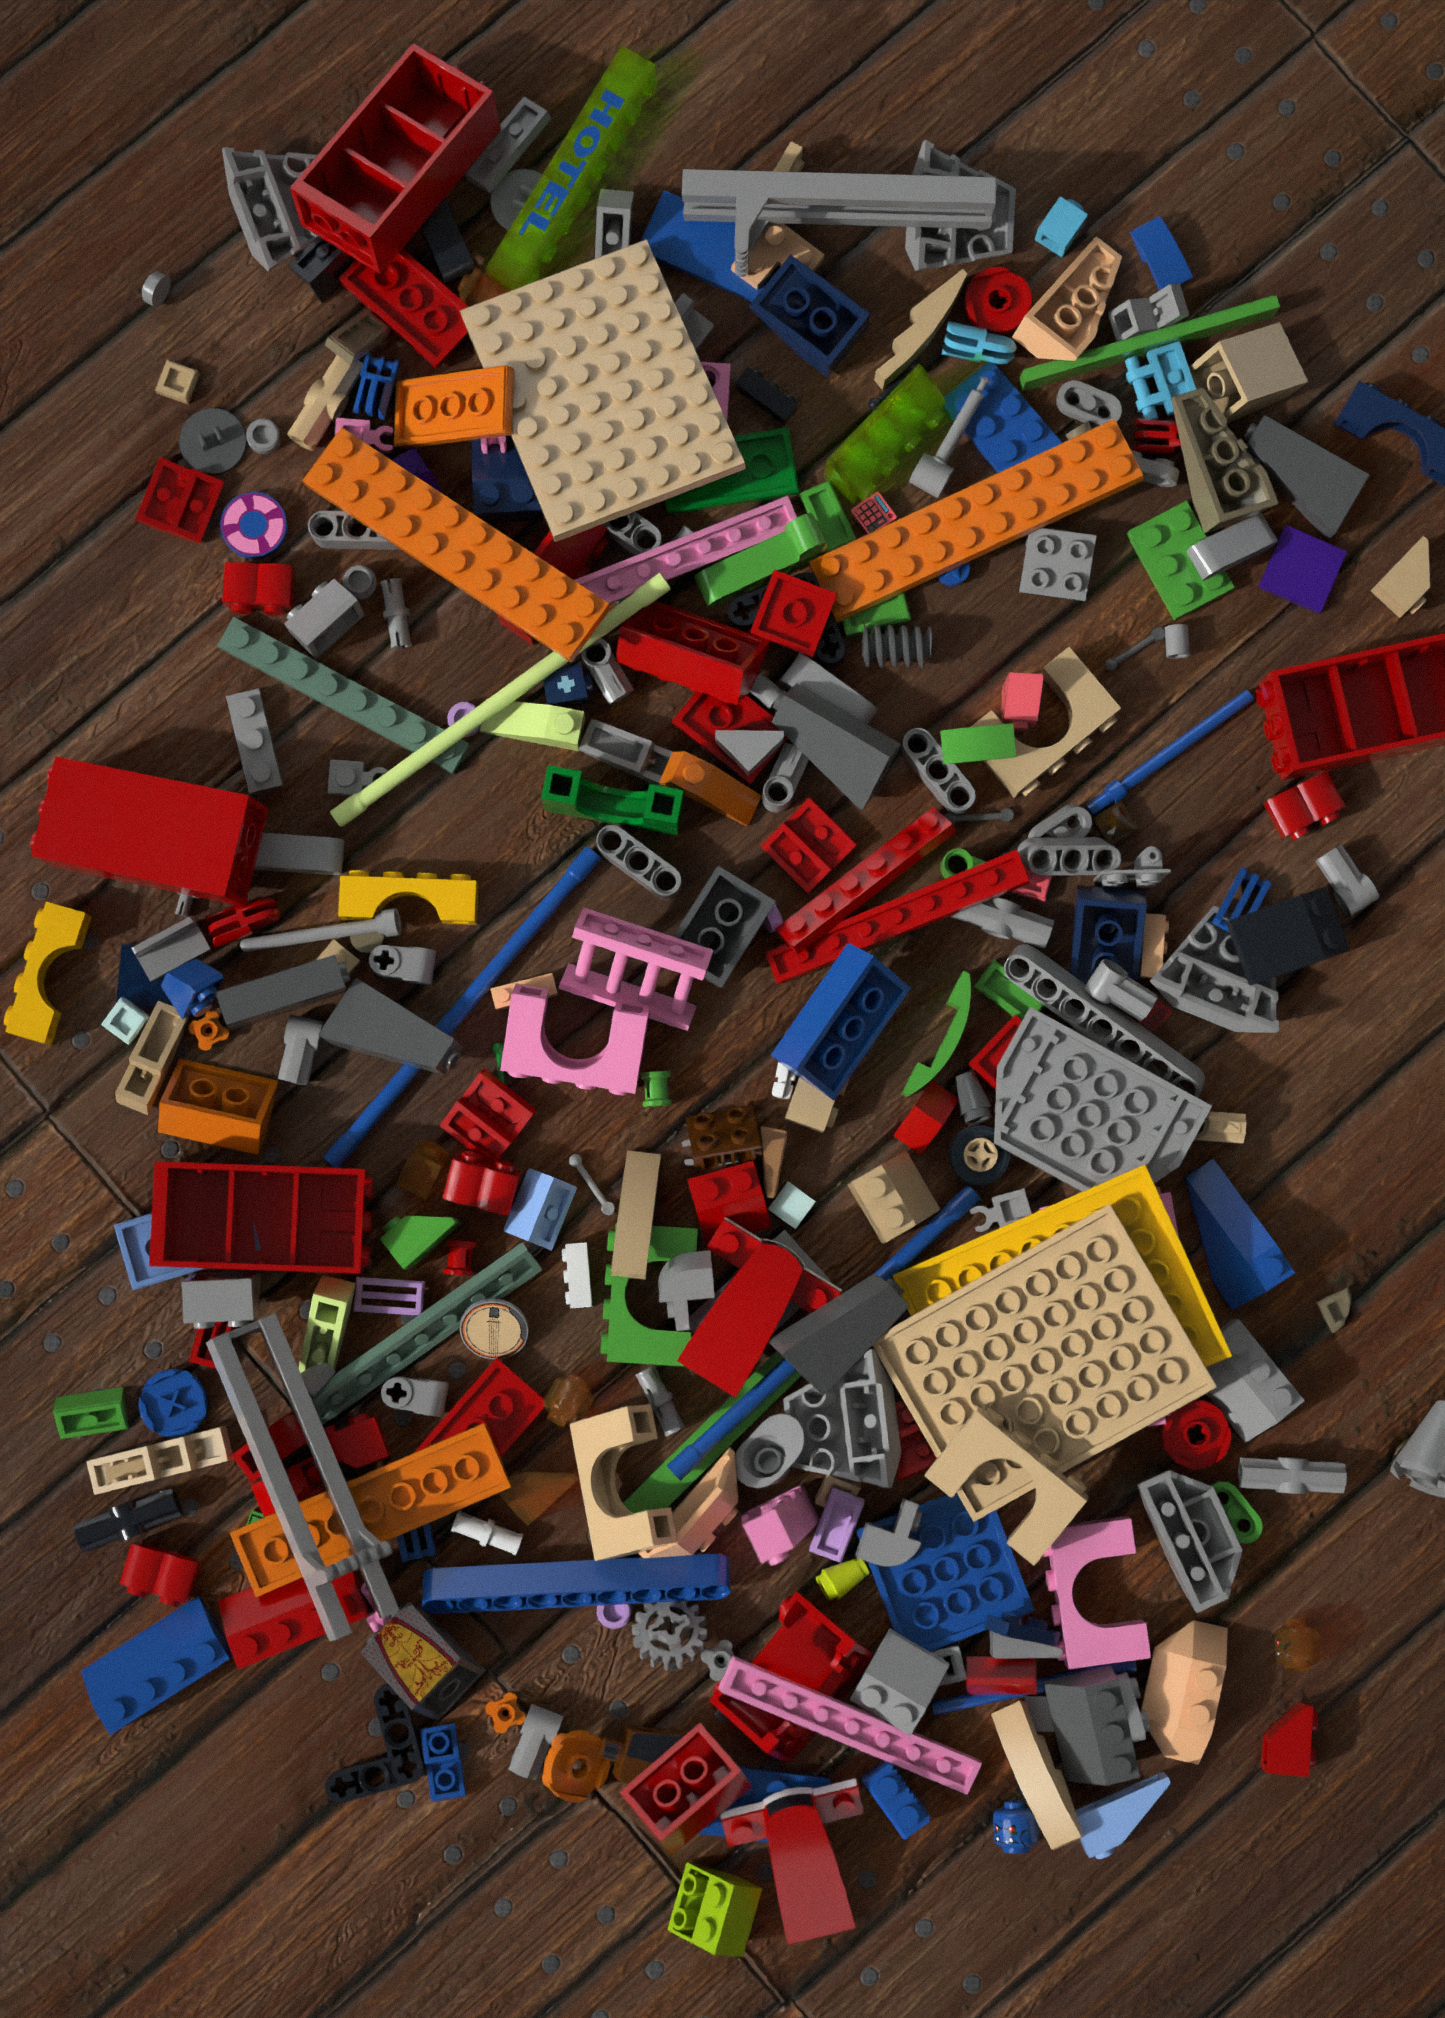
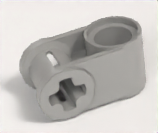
M380 945L370 953L369 964L373 972L379 977L402 980L408 983L432 985L436 951L419 947ZM384 953H389V957L394 961V964H389L386 970H382L381 965L376 960L382 959Z
M394 1376L383 1384L381 1397L384 1403L392 1408L413 1411L423 1415L444 1417L449 1382ZM396 1383H401V1389L407 1391V1395L401 1396L397 1402L393 1401V1395L388 1393V1388H393Z

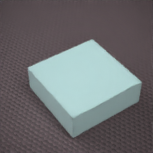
M121 997L101 1025L129 1045L144 1027L150 1016L125 997Z
M787 1182L768 1210L796 1229L816 1201L790 1182Z

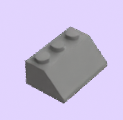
M1231 1319L1220 1329L1232 1356L1206 1367L1217 1387L1205 1394L1223 1412L1227 1422L1246 1443L1280 1422L1305 1400L1239 1319Z

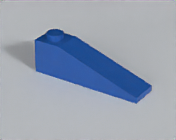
M1211 1159L1184 1177L1194 1216L1197 1219L1201 1234L1203 1250H1205L1212 1282L1230 1310L1260 1296L1295 1274L1277 1244L1214 1159Z

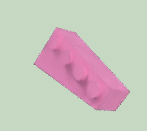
M802 1484L741 1514L743 1527L761 1564L769 1561L771 1566L790 1557L788 1550L793 1549L820 1521Z

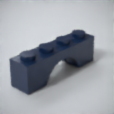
M1359 381L1351 391L1333 424L1361 440L1380 430H1394L1405 434L1414 442L1420 453V473L1445 486V428L1440 426L1441 423L1432 416H1422L1411 410L1412 408L1407 402L1401 399L1393 400L1382 394V390L1378 386Z

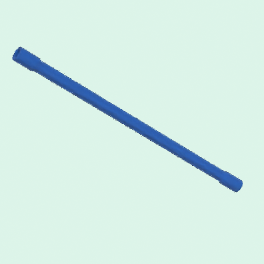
M586 846L567 868L562 878L441 1019L436 1028L449 1036L454 1032L574 888L599 863L601 858L593 850ZM403 1064L348 1131L339 1137L323 1158L335 1168H341L358 1148L361 1140L421 1069Z
M966 1185L945 1205L939 1214L875 1274L885 1282L889 1278L894 1279L892 1275L904 1270L955 1221L960 1220L981 1200L978 1194L970 1186ZM783 1358L694 1443L681 1451L667 1467L681 1481L703 1460L709 1451L790 1377L796 1369Z

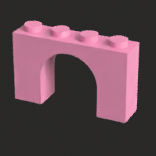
M515 984L511 995L500 1071H506L510 1076L516 1078H526L528 1075L541 1077L544 1082L559 1084L564 1081L575 1083L581 1089L591 1090L599 1087L609 1089V1092L616 1095L635 1094L639 1080L650 1006L617 1001L613 1012L609 1042L606 1047L593 1057L573 1059L557 1052L551 1046L545 1034L544 1024L550 989Z
M1127 1516L1068 1524L1043 1554L1044 1557L1049 1556L1051 1570L1046 1571V1582L1048 1591H1054L1056 1605L1050 1606L1053 1626H1059L1061 1633L1058 1648L1062 1649V1656L1058 1658V1661L1064 1660V1665L1068 1669L1151 1658L1146 1622L1139 1619L1109 1624L1092 1623L1082 1618L1072 1598L1075 1577L1087 1563L1099 1558L1136 1553L1132 1521Z

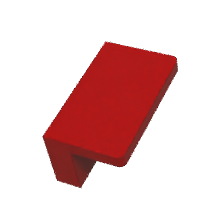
M966 1657L967 1695L1037 1694L1036 1658L994 1659V1657Z

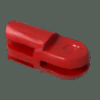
M1134 419L1135 427L1164 429V431H1135L1133 440L1163 443V445L1137 444L1133 445V451L1139 453L1173 454L1174 450H1182L1180 439H1176V437H1179L1175 421Z
M263 898L250 902L245 907L233 905L206 915V923L211 924L208 927L210 935L215 936L212 939L214 947L217 948L254 934V930L276 922L280 917V910L275 909L278 906L277 901L273 898Z

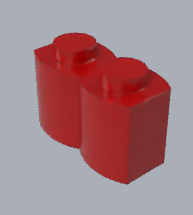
M226 562L224 567L222 603L226 608H231L230 612L246 615L251 614V609H263L266 615L283 616L284 611H291L293 609L296 571L292 565Z
M1327 770L1263 803L1281 839L1290 835L1292 841L1311 832L1308 825L1320 820L1323 826L1341 817L1338 810L1345 807Z
M462 1151L461 1155L455 1154L451 1162L442 1198L489 1212L509 1215L521 1171L514 1169L515 1165L513 1163L503 1160H495L494 1164L481 1160V1155L473 1152Z
M136 1541L131 1543L119 1584L127 1586L126 1592L129 1594L147 1597V1593H152L160 1596L159 1602L179 1607L181 1602L187 1603L191 1600L202 1560Z

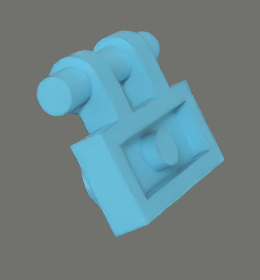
M1180 341L1149 350L1146 354L1149 362L1148 365L1141 367L1137 356L1125 360L1128 373H1126L1127 380L1130 385L1133 384L1138 398L1136 401L1138 411L1143 413L1145 419L1158 420L1155 407L1162 404L1167 416L1174 415L1171 398L1196 390ZM1154 376L1159 392L1150 395L1145 379Z

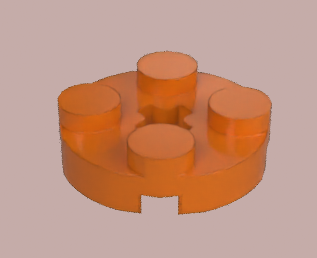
M574 1730L567 1734L560 1733L556 1735L545 1759L542 1776L543 1784L554 1795L567 1802L579 1803L588 1799L586 1795L590 1794L594 1789L598 1791L603 1786L610 1769V1761L599 1758V1748L602 1740L584 1730ZM577 1760L582 1763L581 1768L575 1769L574 1774H572L573 1764Z

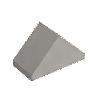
M715 731V743L748 776L783 744L784 731Z

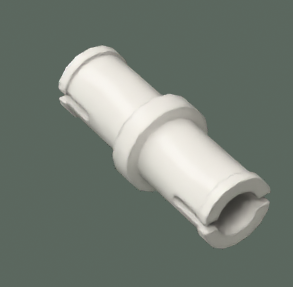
M460 1510L451 1529L452 1532L455 1531L480 1541L479 1545L486 1547V1544H489L513 1555H516L523 1537L521 1533L518 1534L495 1525L494 1520L488 1519V1521H484Z

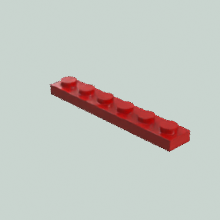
M932 807L790 916L780 926L776 927L775 929L779 937L798 955L956 833L953 824L937 809Z

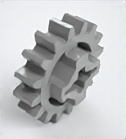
M680 1601V1603L660 1602L654 1606L651 1603H644L646 1613L636 1612V1622L639 1624L632 1625V1634L636 1636L633 1638L634 1648H641L639 1651L640 1658L643 1660L650 1656L651 1667L653 1668L659 1662H663L665 1671L669 1670L671 1663H676L679 1669H683L684 1659L694 1663V1651L703 1652L704 1643L701 1640L707 1639V1629L703 1628L706 1626L705 1616H698L699 1606L694 1605L689 1608L688 1601ZM657 1617L655 1624L649 1625ZM671 1629L673 1635H669L666 1630ZM690 1639L689 1642L684 1647H682L684 1640Z

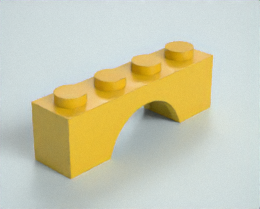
M351 870L349 871V876H340L338 916L341 920L360 921L374 919L392 900L403 896H416L427 900L436 908L443 924L477 925L479 885L477 881L471 880V875L451 874V879L448 880L437 879V874L417 873V878H403V873L383 872V877H369L370 872Z
M50 902L45 903L44 909L40 908L34 922V927L37 928L34 941L30 940L24 953V960H27L24 973H19L15 981L14 992L17 993L13 1006L10 1005L7 1008L4 1016V1025L7 1026L5 1032L52 1046L61 1013L52 1006L46 996L44 987L45 975L50 964L58 956L71 950L82 949L92 918L90 915Z

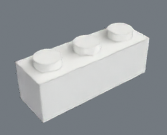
M587 1242L565 1244L566 1249H562L563 1262L567 1261V1270H563L564 1283L569 1284V1291L565 1292L566 1305L570 1304V1308L593 1307Z

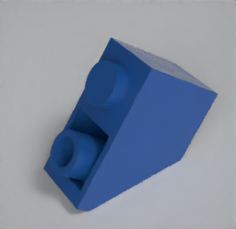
M195 958L167 972L161 987L183 1020L191 1015L199 1017L212 1008L211 1004L224 977L216 969Z

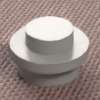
M353 566L344 574L343 587L356 599H365L371 596L376 589L377 580L375 574L366 566Z

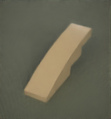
M964 269L911 309L909 320L913 325L893 340L892 351L895 353V356L876 370L874 381L882 390L904 372L932 341L950 314L965 284L967 273Z
M627 1151L611 1276L646 1279L661 1154Z
M222 1426L86 1462L93 1492L96 1495L233 1460L231 1456L233 1453L227 1428Z
M1018 1701L992 1713V1719L1016 1780L1050 1848L1056 1850L1083 1838L1084 1835L1062 1771L1054 1768L1044 1736L1037 1735L1027 1703L1025 1701Z

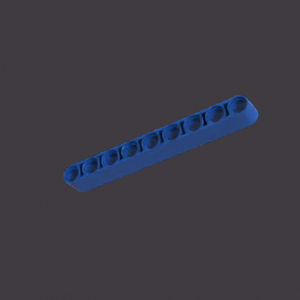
M721 1554L433 1568L425 1571L422 1576V1608L424 1611L432 1614L716 1600L727 1597L731 1592L729 1559Z

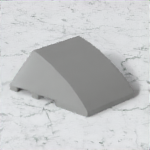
M924 140L912 174L994 177L981 169L976 171L961 163L960 158L953 154L948 156L935 149V144ZM996 178V200L992 213L991 229L906 227L905 250L915 271L1012 254L1016 188Z
M223 147L222 152L231 202L252 256L269 272L306 248L317 237L316 234L301 226L290 190L291 185L317 155L289 152L286 155L265 154L264 150H255L254 153L234 151V148Z
M1213 906L1161 969L1152 977L1150 982L1173 1007L1234 1032L1277 1033L1279 1031V1020L1276 1017V1002L1278 1001L1276 977L1249 986L1230 933L1212 923L1219 910V907ZM1226 911L1222 919L1229 921L1232 913Z
M875 1349L865 1352L824 1396L811 1384H808L783 1398L785 1414L791 1415L799 1421L804 1429L805 1436L803 1451L791 1467L892 1488L901 1457L893 1384Z

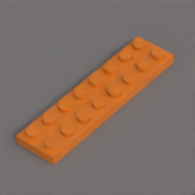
M486 1422L346 1482L364 1527L380 1542L393 1539L512 1487ZM327 1491L299 1503L324 1566L331 1565L353 1555ZM277 1513L230 1532L256 1597L303 1577Z

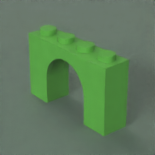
M616 1223L615 1231H608L607 1251H614ZM652 1226L648 1263L655 1261L668 1262L677 1255L696 1252L698 1229ZM606 1264L605 1285H611V1299H604L603 1319L609 1320L608 1334L602 1333L600 1354H607L606 1362L684 1366L677 1359L691 1339V1332L651 1329L636 1321L626 1304V1287L630 1278L611 1276L612 1265Z

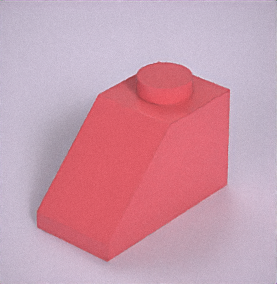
M1009 672L1002 686L1001 722L1003 724L1013 723L1014 731L1017 732L1029 731V727L1036 725L1039 715L1043 674Z

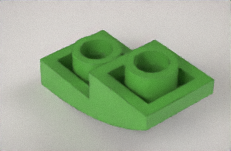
M1013 723L940 731L943 765L1016 758Z

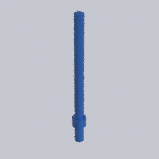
M1248 690L1243 691L1120 781L1114 780L1104 787L1105 791L1085 805L1086 810L1093 817L1112 802L1116 804L1127 796V791L1254 701L1251 693Z
M1135 1660L1096 1665L1038 1678L1037 1693L1045 1692L1043 1681L1111 1665L1115 1674L1124 1672L1129 1674L1137 1672ZM964 1694L931 1701L934 1715L1031 1694Z

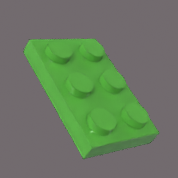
M1187 501L1127 532L1128 539L1174 621L1233 591L1235 588L1226 571L1203 581L1186 551L1207 537Z

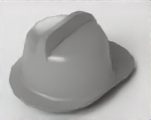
M777 1414L770 1416L761 1423L736 1451V1475L740 1482L748 1487L762 1488L777 1484L788 1475L791 1466L798 1459L804 1447V1429L799 1421L791 1415Z

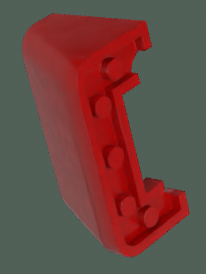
M796 1591L793 1596H788L779 1607V1621L783 1625L751 1664L841 1701L866 1670L873 1654L828 1615ZM721 1680L715 1686L714 1695L709 1700L768 1755L784 1762H789L795 1758L816 1733L806 1727L720 1692L718 1687Z

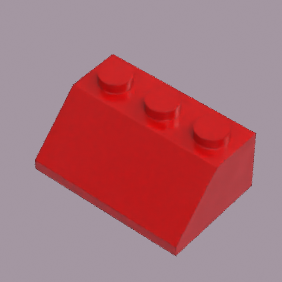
M698 1723L619 1793L672 1857L752 1786L741 1769L702 1724Z

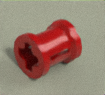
M446 1239L449 1253L447 1267L444 1268L443 1274L473 1276L474 1271L471 1269L473 1248L477 1247V1242Z

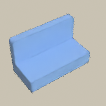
M529 1168L505 1224L504 1231L552 1251L577 1187Z

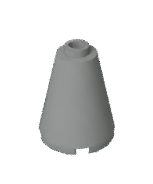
M1438 1400L1394 1459L1390 1471L1399 1480H1401L1402 1475L1410 1478L1409 1486L1445 1498V1400Z

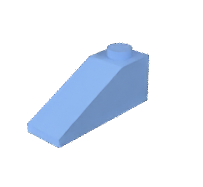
M1163 1771L1075 1810L1084 1835L1080 1841L1089 1858L1094 1856L1096 1859L1108 1857L1116 1851L1114 1847L1124 1842L1171 1784L1168 1776Z

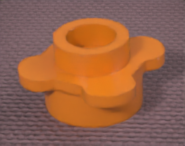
M208 1011L204 1018L199 1021L194 1020L189 1024V1032L195 1034L199 1041V1048L204 1051L211 1050L212 1045L225 1041L229 1037L228 1029L223 1027L219 1021V1014L215 1011ZM208 1027L212 1029L210 1034L206 1033Z
M512 1692L505 1693L504 1697L496 1702L489 1701L485 1707L486 1713L492 1717L495 1723L494 1730L500 1734L505 1733L509 1727L515 1724H523L526 1719L525 1712L520 1710L517 1703V1696ZM508 1710L509 1715L504 1716L502 1711Z

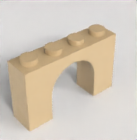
M1070 647L1066 648L1044 666L1040 674H1043V679L1062 700L1067 709L1069 725L1065 737L1058 743L1043 748L1027 746L1015 738L1016 758L983 761L1013 798L1017 797L1021 792L1025 797L1028 796L1041 784L1037 779L1047 771L1052 776L1067 763L1063 759L1071 751L1079 754L1092 743L1089 737L1098 729L1104 733L1118 721L1115 715H1117L1121 707ZM991 710L971 727L1000 725L1003 723Z
M651 1404L626 1406L570 1423L594 1560L621 1558L678 1543L671 1508L647 1510L636 1514L632 1513L621 1502L615 1485L616 1466L622 1453L631 1446L658 1439Z
M978 1407L924 1476L952 1498L971 1473L986 1461L1008 1459L1024 1467L1034 1481L1036 1501L1031 1511L1009 1536L1007 1544L1035 1566L1087 1502L1088 1495L1084 1492L1087 1488L1073 1475L1067 1478L1057 1470L1059 1467L1058 1463L1044 1452L1038 1455L1029 1447L1031 1445L1030 1440L1017 1430L1011 1433L1001 1425L1004 1420L990 1408L984 1411L981 1407Z

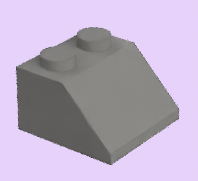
M335 579L330 583L323 582L312 592L313 598L304 606L299 604L293 608L287 615L288 621L284 623L288 631L315 660L365 615L358 600Z
M261 1270L204 1272L189 1275L181 1282L184 1324L193 1323L195 1329L215 1327V1322L228 1321L229 1327L248 1325L249 1320H254L258 1316Z
M889 1628L858 1682L850 1700L911 1736L950 1663Z

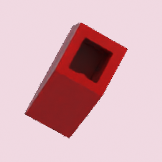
M293 1411L268 1427L281 1462L307 1443ZM248 1443L231 1455L251 1483L262 1478Z
M366 1412L348 1419L350 1426L337 1431L335 1424L324 1428L336 1460L353 1468H358L392 1455L378 1416L369 1418Z
M313 1457L285 1470L298 1502L326 1489ZM263 1480L251 1485L263 1516L266 1517L276 1513Z
M1299 1701L1263 1733L1261 1768L1266 1773L1309 1777L1310 1768H1314L1316 1762V1750L1314 1746H1311L1312 1732L1316 1733L1318 1728V1713L1313 1711L1314 1706L1310 1703Z

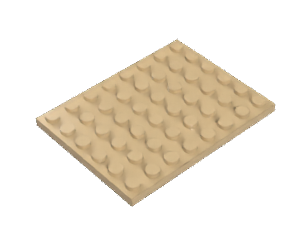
M647 239L460 310L461 317L482 367L490 368L508 365L513 368L511 437L555 542L745 469L743 457Z
M1111 1203L887 1329L872 1345L937 1458L978 1407H981L984 1411L990 1408L1002 1417L1004 1422L1001 1425L1011 1433L1017 1430L1027 1437L1031 1442L1029 1447L1038 1455L1044 1452L1054 1459L1059 1465L1057 1470L1060 1473L1067 1471L1217 1387ZM992 1459L979 1465L958 1489L957 1494L973 1522L1031 1491L1035 1488V1484L1030 1474L1020 1464L1008 1459Z

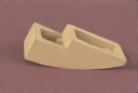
M160 1001L157 1002L129 1057L130 1064L115 1092L116 1103L146 1115L149 1114L173 1061L189 1017L182 1020L173 1006Z

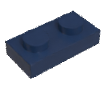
M1003 1612L1002 1617L987 1615L984 1629L1009 1638L1058 1646L1061 1633L1047 1628L1049 1622L1029 1616L1028 1621L1024 1622L1022 1621V1616L1009 1612Z

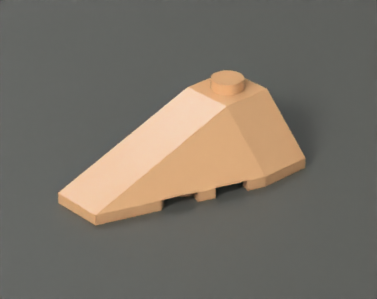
M1096 236L1024 316L1012 338L1039 359L1076 361L1096 337L1097 327L1104 313L1105 303L1122 256Z

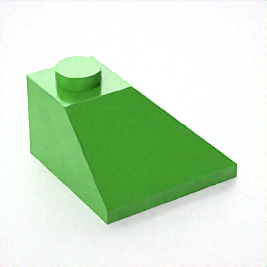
M396 1216L382 1228L386 1234L380 1240L403 1269L411 1270L460 1226L461 1223L452 1217L405 1216L400 1219Z

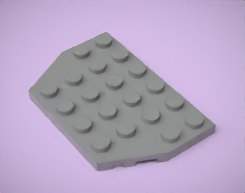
M1030 1007L997 1066L994 1144L1081 1192L1143 1164H1146L1153 1182L1156 1183L1180 1166L1212 1105Z

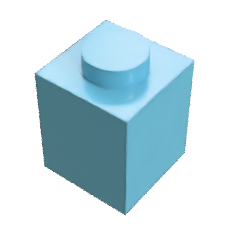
M1060 196L1039 226L1034 240L1060 257H1063L1083 228L1088 214L1084 212L1083 207L1076 201L1071 199L1065 200Z

